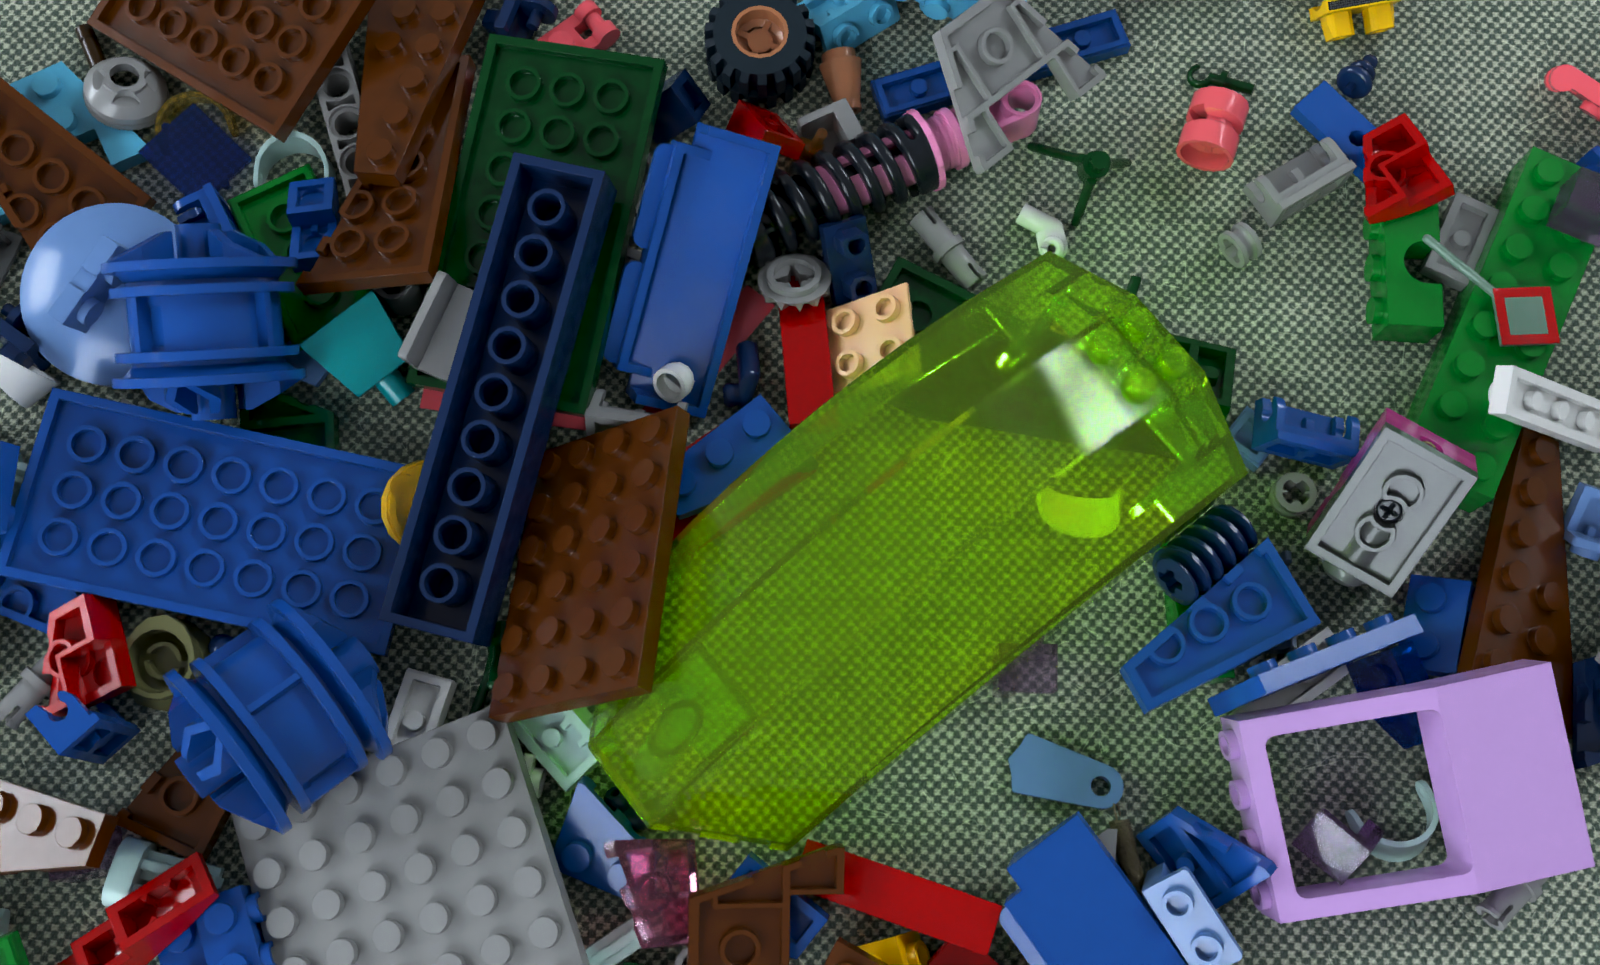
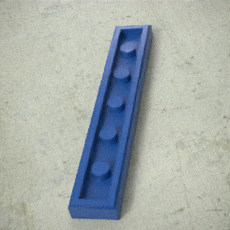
M1116 9L1049 28L1061 40L1069 39L1080 49L1077 54L1088 64L1127 54L1131 46ZM940 61L870 81V90L883 123L896 122V119L900 118L910 109H915L920 114H925L953 105ZM1045 64L1025 80L1032 82L1052 76L1053 74L1047 64Z

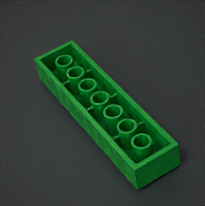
M1533 146L1508 174L1494 207L1500 211L1474 271L1495 288L1550 286L1558 332L1560 334L1600 234V174ZM1471 280L1457 295L1406 416L1407 419L1476 456L1478 480L1457 507L1468 513L1475 511L1494 499L1523 427L1488 414V391L1494 379L1496 365H1514L1543 377L1555 345L1500 347L1492 297Z

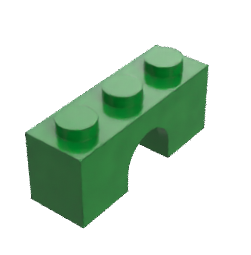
M1438 203L1415 213L1385 222L1369 224L1364 218L1363 238L1369 240V255L1365 261L1364 277L1367 282H1370L1371 297L1366 305V321L1368 324H1372V340L1428 343L1444 328L1442 284L1424 283L1416 280L1409 274L1404 263V259L1423 260L1432 250L1422 241V237L1425 234L1431 235L1440 242Z

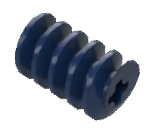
M1227 505L1213 506L1204 516L1199 517L1192 526H1188L1179 536L1174 537L1167 546H1163L1154 554L1152 562L1153 573L1159 586L1173 601L1184 606L1192 605L1198 599V595H1204L1211 589V585L1219 582L1224 574H1227L1236 564L1248 556L1249 549L1254 548L1258 543L1256 531L1244 514L1234 507Z

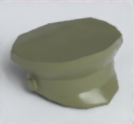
M170 614L148 617L135 627L126 641L137 684L136 687L129 690L135 702L152 709L169 711L173 694L167 686L163 675L174 669L183 678L195 679L189 663L198 657L204 659L210 655L208 645L211 638L188 620L175 619Z

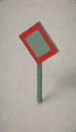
M1425 234L1422 237V241L1492 297L1500 347L1560 344L1550 286L1495 288L1431 235Z

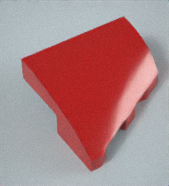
M1406 113L1363 135V154L1365 158L1363 182L1366 202L1364 215L1369 224L1385 222L1415 213L1455 195L1453 183L1432 157L1427 140Z
M83 593L49 613L47 627L49 647L44 657L42 674L52 675L49 706H42L43 708L52 713V715L64 717L68 713V707L64 702L60 701L57 694L58 691H66L76 695L86 708H89L137 686L116 600Z

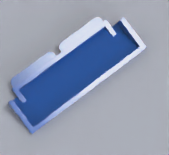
M697 122L692 145L672 139L671 144L661 143L655 148L632 233L634 243L643 248L639 261L631 260L623 267L603 355L609 362H612V365L617 370L630 373L625 392L634 403L663 410L677 406L678 402L669 403L658 396L653 387V376L664 365L671 362H681L689 366L693 372L695 382L691 392L680 402L689 403L687 412L691 416L706 417L781 146Z
M1079 811L1013 855L1006 869L1019 886V889L1008 895L1004 903L1005 907L1001 910L999 921L1029 965H1188L1168 932Z

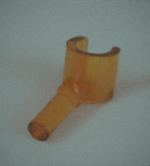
M819 128L812 140L800 137L806 145L799 159L810 163L812 155L824 149L825 144L823 142L828 134L826 129Z

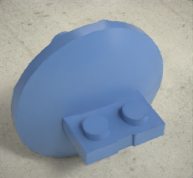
M105 203L75 211L62 218L44 233L31 251L22 273L20 308L28 335L39 346V352L52 365L71 377L107 387H112V378L124 377L132 368L131 363L115 364L114 355L116 353H130L126 300L109 299L108 291L111 288L124 287V283L116 276L102 275L101 264L106 263L151 236L165 231H172L174 258H177L175 223L145 207L125 203Z

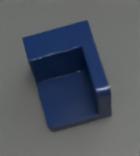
M686 68L664 82L652 136L657 145L667 142L697 124L711 105Z

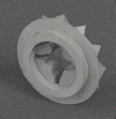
M793 253L778 256L774 260L767 262L761 268L758 275V290L763 293L765 302H776L780 310H784L788 306H796L800 312L804 304L818 306L820 297L829 296L831 273L824 262L810 255ZM791 276H795V281H798L800 287H791L789 283L791 282Z

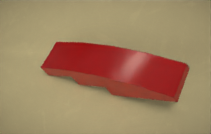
M791 276V282H789L791 287H800L798 281H795V276ZM820 297L818 306L804 304L800 312L796 306H788L784 310L779 308L789 428L791 430L836 427L835 399L824 297Z
M807 839L803 854L828 845ZM846 851L844 894L814 895L986 957L988 956L1003 907L1002 905Z
M198 851L106 908L109 919L70 943L73 954L56 965H147L186 931L220 896L203 855Z

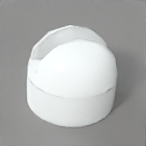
M681 362L668 363L653 376V387L660 398L669 403H677L691 392L695 382L693 372L689 366Z

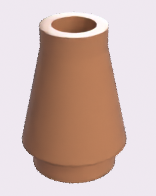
M843 46L827 50L821 55L822 63L819 66V70L831 99L834 103L846 98L856 115L862 111L860 101L862 59L856 56V50L853 47Z

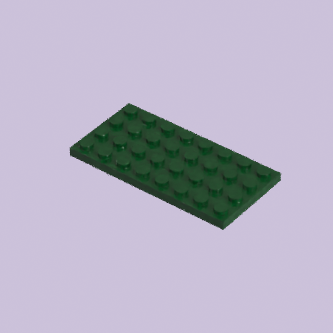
M490 33L457 167L438 271L449 274L458 284L474 290L514 152L605 171L616 188L617 194L556 409L557 413L585 418V411L589 407L597 387L615 297L622 275L668 66L665 59ZM409 366L406 383L413 387L440 392L445 391L446 382Z

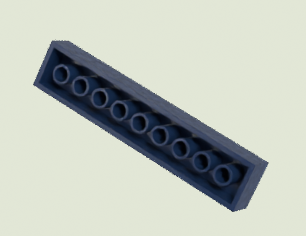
M517 152L513 153L378 620L475 645L490 647L617 194L616 188L605 171Z

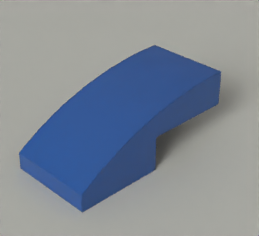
M334 177L289 182L286 215L292 226L289 257H296L298 260V268L293 269L294 273L312 270L320 256L316 252L317 246L323 236H332L340 222L338 189Z

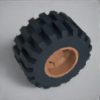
M719 0L720 8L713 7L711 9L709 22L705 23L704 30L706 63L711 81H717V90L723 96L730 91L731 101L736 104L739 99H746L748 103L758 106V101H766L767 109L777 107V98L782 97L785 103L793 99V89L801 93L806 87V78H810L813 71L816 36L814 21L809 19L808 8L804 3L797 6V0Z

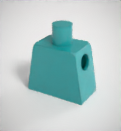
M373 290L300 344L307 354L358 397H362L376 386L391 406L394 407L415 391L411 385L406 383L405 377L398 370L406 363L398 357V352L404 340L381 299Z

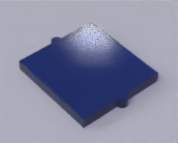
M195 103L190 105L170 124L163 123L161 125L162 131L138 151L184 197L202 189V186L209 182L212 183L218 192L222 188L225 190L229 189V182L252 162V158Z

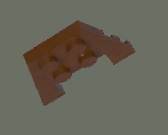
M834 843L688 894L687 965H789L791 895L844 894L845 847L842 843Z

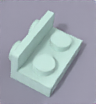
M586 707L513 722L517 737L532 754L536 755V759L565 792L571 791L583 776H587L606 756L614 755L621 748L613 738L616 735L613 726L600 714L595 713L592 715Z

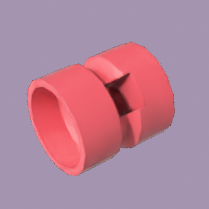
M1208 86L1195 91L1186 115L1187 123L1182 128L1176 147V153L1180 160L1193 168L1203 171L1216 172L1230 168L1234 162L1240 142L1239 135L1243 131L1249 112L1248 101L1236 91L1224 87Z

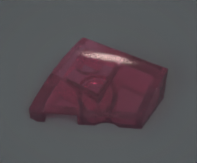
M633 839L605 842L604 851L607 859L618 857L625 874L626 885L619 891L625 906L633 916L634 930L641 949L686 946L688 894L699 891L695 840Z

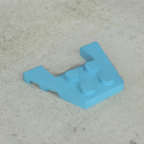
M62 61L10 84L84 144L99 138L110 165L120 173L155 157L149 146L133 130H119L106 126L89 113L83 97L84 83ZM0 206V223L4 226L11 222Z

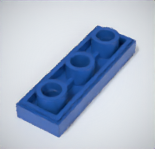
M1324 80L1294 106L1290 115L1318 141L1326 137L1333 139L1349 161L1352 159L1357 167L1353 174L1363 182V169L1365 168L1363 135L1376 129V127Z

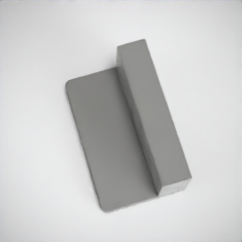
M439 270L401 345L398 357L414 369L447 383L474 290L458 284L449 274Z

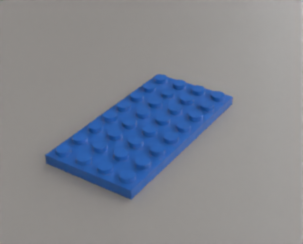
M52 387L14 506L16 511L11 528L5 534L0 550V576L78 593L93 594L111 600L248 628V623L257 617L264 619L271 625L272 621L267 611V605L273 600L280 598L288 604L342 629L348 638L355 636L370 654L388 657L396 624L378 619L400 545L388 534L381 518V497L388 480L405 464L209 421H193L192 418Z

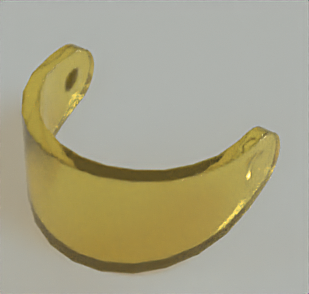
M189 91L172 96L160 108L155 120V135L159 149L164 157L171 155L167 135L168 129L176 114L187 106L196 103L216 105L223 113L233 138L239 137V130L234 115L230 110L201 92Z

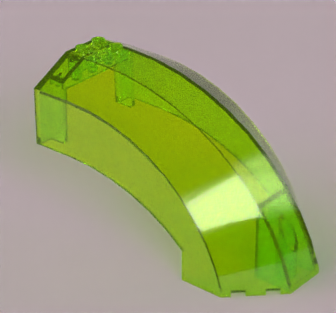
M1050 251L983 290L900 345L814 411L733 481L673 540L652 692L596 704L593 723L590 728L588 749L648 829L669 832L672 829L699 834L698 837L732 843L745 841L768 845L769 849L789 851L859 796L884 771L1006 671L1163 546L1167 545L1174 537L1178 536L1248 474L1205 371L1136 295Z

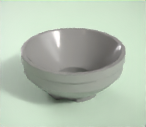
M126 56L108 58L95 64L84 78L83 97L85 106L96 120L106 126L119 130H140L157 123L168 110L170 95L166 80L157 68L144 60ZM128 71L134 73L139 79L134 85L120 86L115 84L111 77L117 72Z

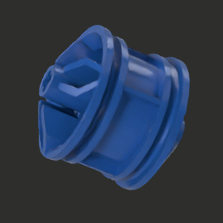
M189 223L174 225L177 258H174L172 231H165L151 236L106 263L101 264L102 275L116 276L124 283V287L111 288L108 291L109 299L126 300L130 353H116L114 355L115 364L131 363L132 368L124 377L112 378V389H142L150 401L176 413L191 414L193 421L237 418L235 384H237L239 409L252 410L281 394L301 379L307 378L306 368H295L285 357V355L300 354V345H284L280 293L295 292L294 282L279 281V277L285 270L298 268L296 257L276 256L264 243L236 230H225V233H222L221 224Z
M277 598L267 605V611L272 621L271 625L264 619L257 617L248 623L247 630L204 659L198 657L189 663L195 679L183 678L174 669L165 673L163 678L173 694L168 711L171 744L177 753L181 751V756L174 762L202 799L209 795L221 809L284 835L292 829V824L287 816L289 804L300 814H303L312 807L314 802L353 773L361 771L368 765L365 751H369L371 754L374 753L378 759L384 760L393 753V747L388 737L389 718L383 685L377 680V673L380 671L368 650L355 636L348 638L342 629Z

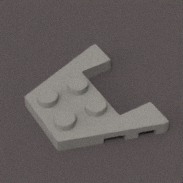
M979 0L932 35L972 168L976 175L987 171L1014 150V147L991 114L989 107L1034 72L1047 64L1070 102L1080 98L1107 76L1104 70L1097 64L1091 66L1077 53L1080 49L1069 39L1063 41L1045 25L1047 20L1025 0Z

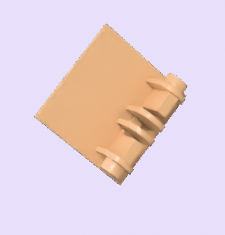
M907 282L826 310L835 395L890 377L896 378L899 385H910L915 382V376L919 373V366L917 364L912 303Z

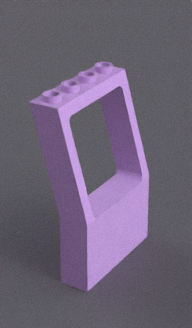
M1521 659L1411 684L1220 717L1223 731H1220L1218 734L1219 746L1224 758L1230 763L1233 780L1229 782V794L1234 807L1240 811L1243 830L1239 832V842L1272 860L1278 867L1269 878L1250 888L1251 898L1255 907L1262 914L1280 924L1480 894L1595 867L1551 662ZM1416 712L1446 848V860L1436 866L1295 887L1266 750L1267 741L1277 735Z

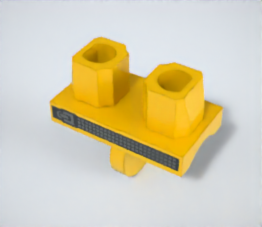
M1324 0L1321 6L1309 9L1310 22L1321 21L1326 42L1342 40L1355 35L1352 15L1362 13L1365 35L1382 33L1394 28L1393 4L1401 0Z

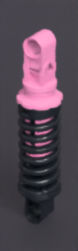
M1024 80L989 107L991 114L1010 143L1026 138L1035 131L1042 103V93L1037 85ZM943 107L936 110L934 115L927 119H924L917 110L910 109L900 118L896 119L897 125L885 122L879 125L876 134L864 131L856 136L854 144L843 140L835 144L832 154L826 150L817 151L812 155L810 163L803 159L792 162L789 174L782 169H775L750 257L752 265L756 269H760L765 266V263L774 260L775 257L782 254L779 243L773 244L771 238L780 235L788 251L797 250L799 241L794 228L799 226L802 227L809 241H818L820 233L816 219L822 216L825 223L842 221L841 216L844 214H848L849 218L857 214L865 216L863 206L868 204L874 213L881 214L887 208L885 197L888 195L891 196L896 204L901 205L908 200V190L910 197L913 198L918 195H925L931 191L937 192L946 186V171L953 168L960 170L969 166L970 163L954 108L948 109ZM1013 108H1022L1026 111L1020 112L1014 110Z

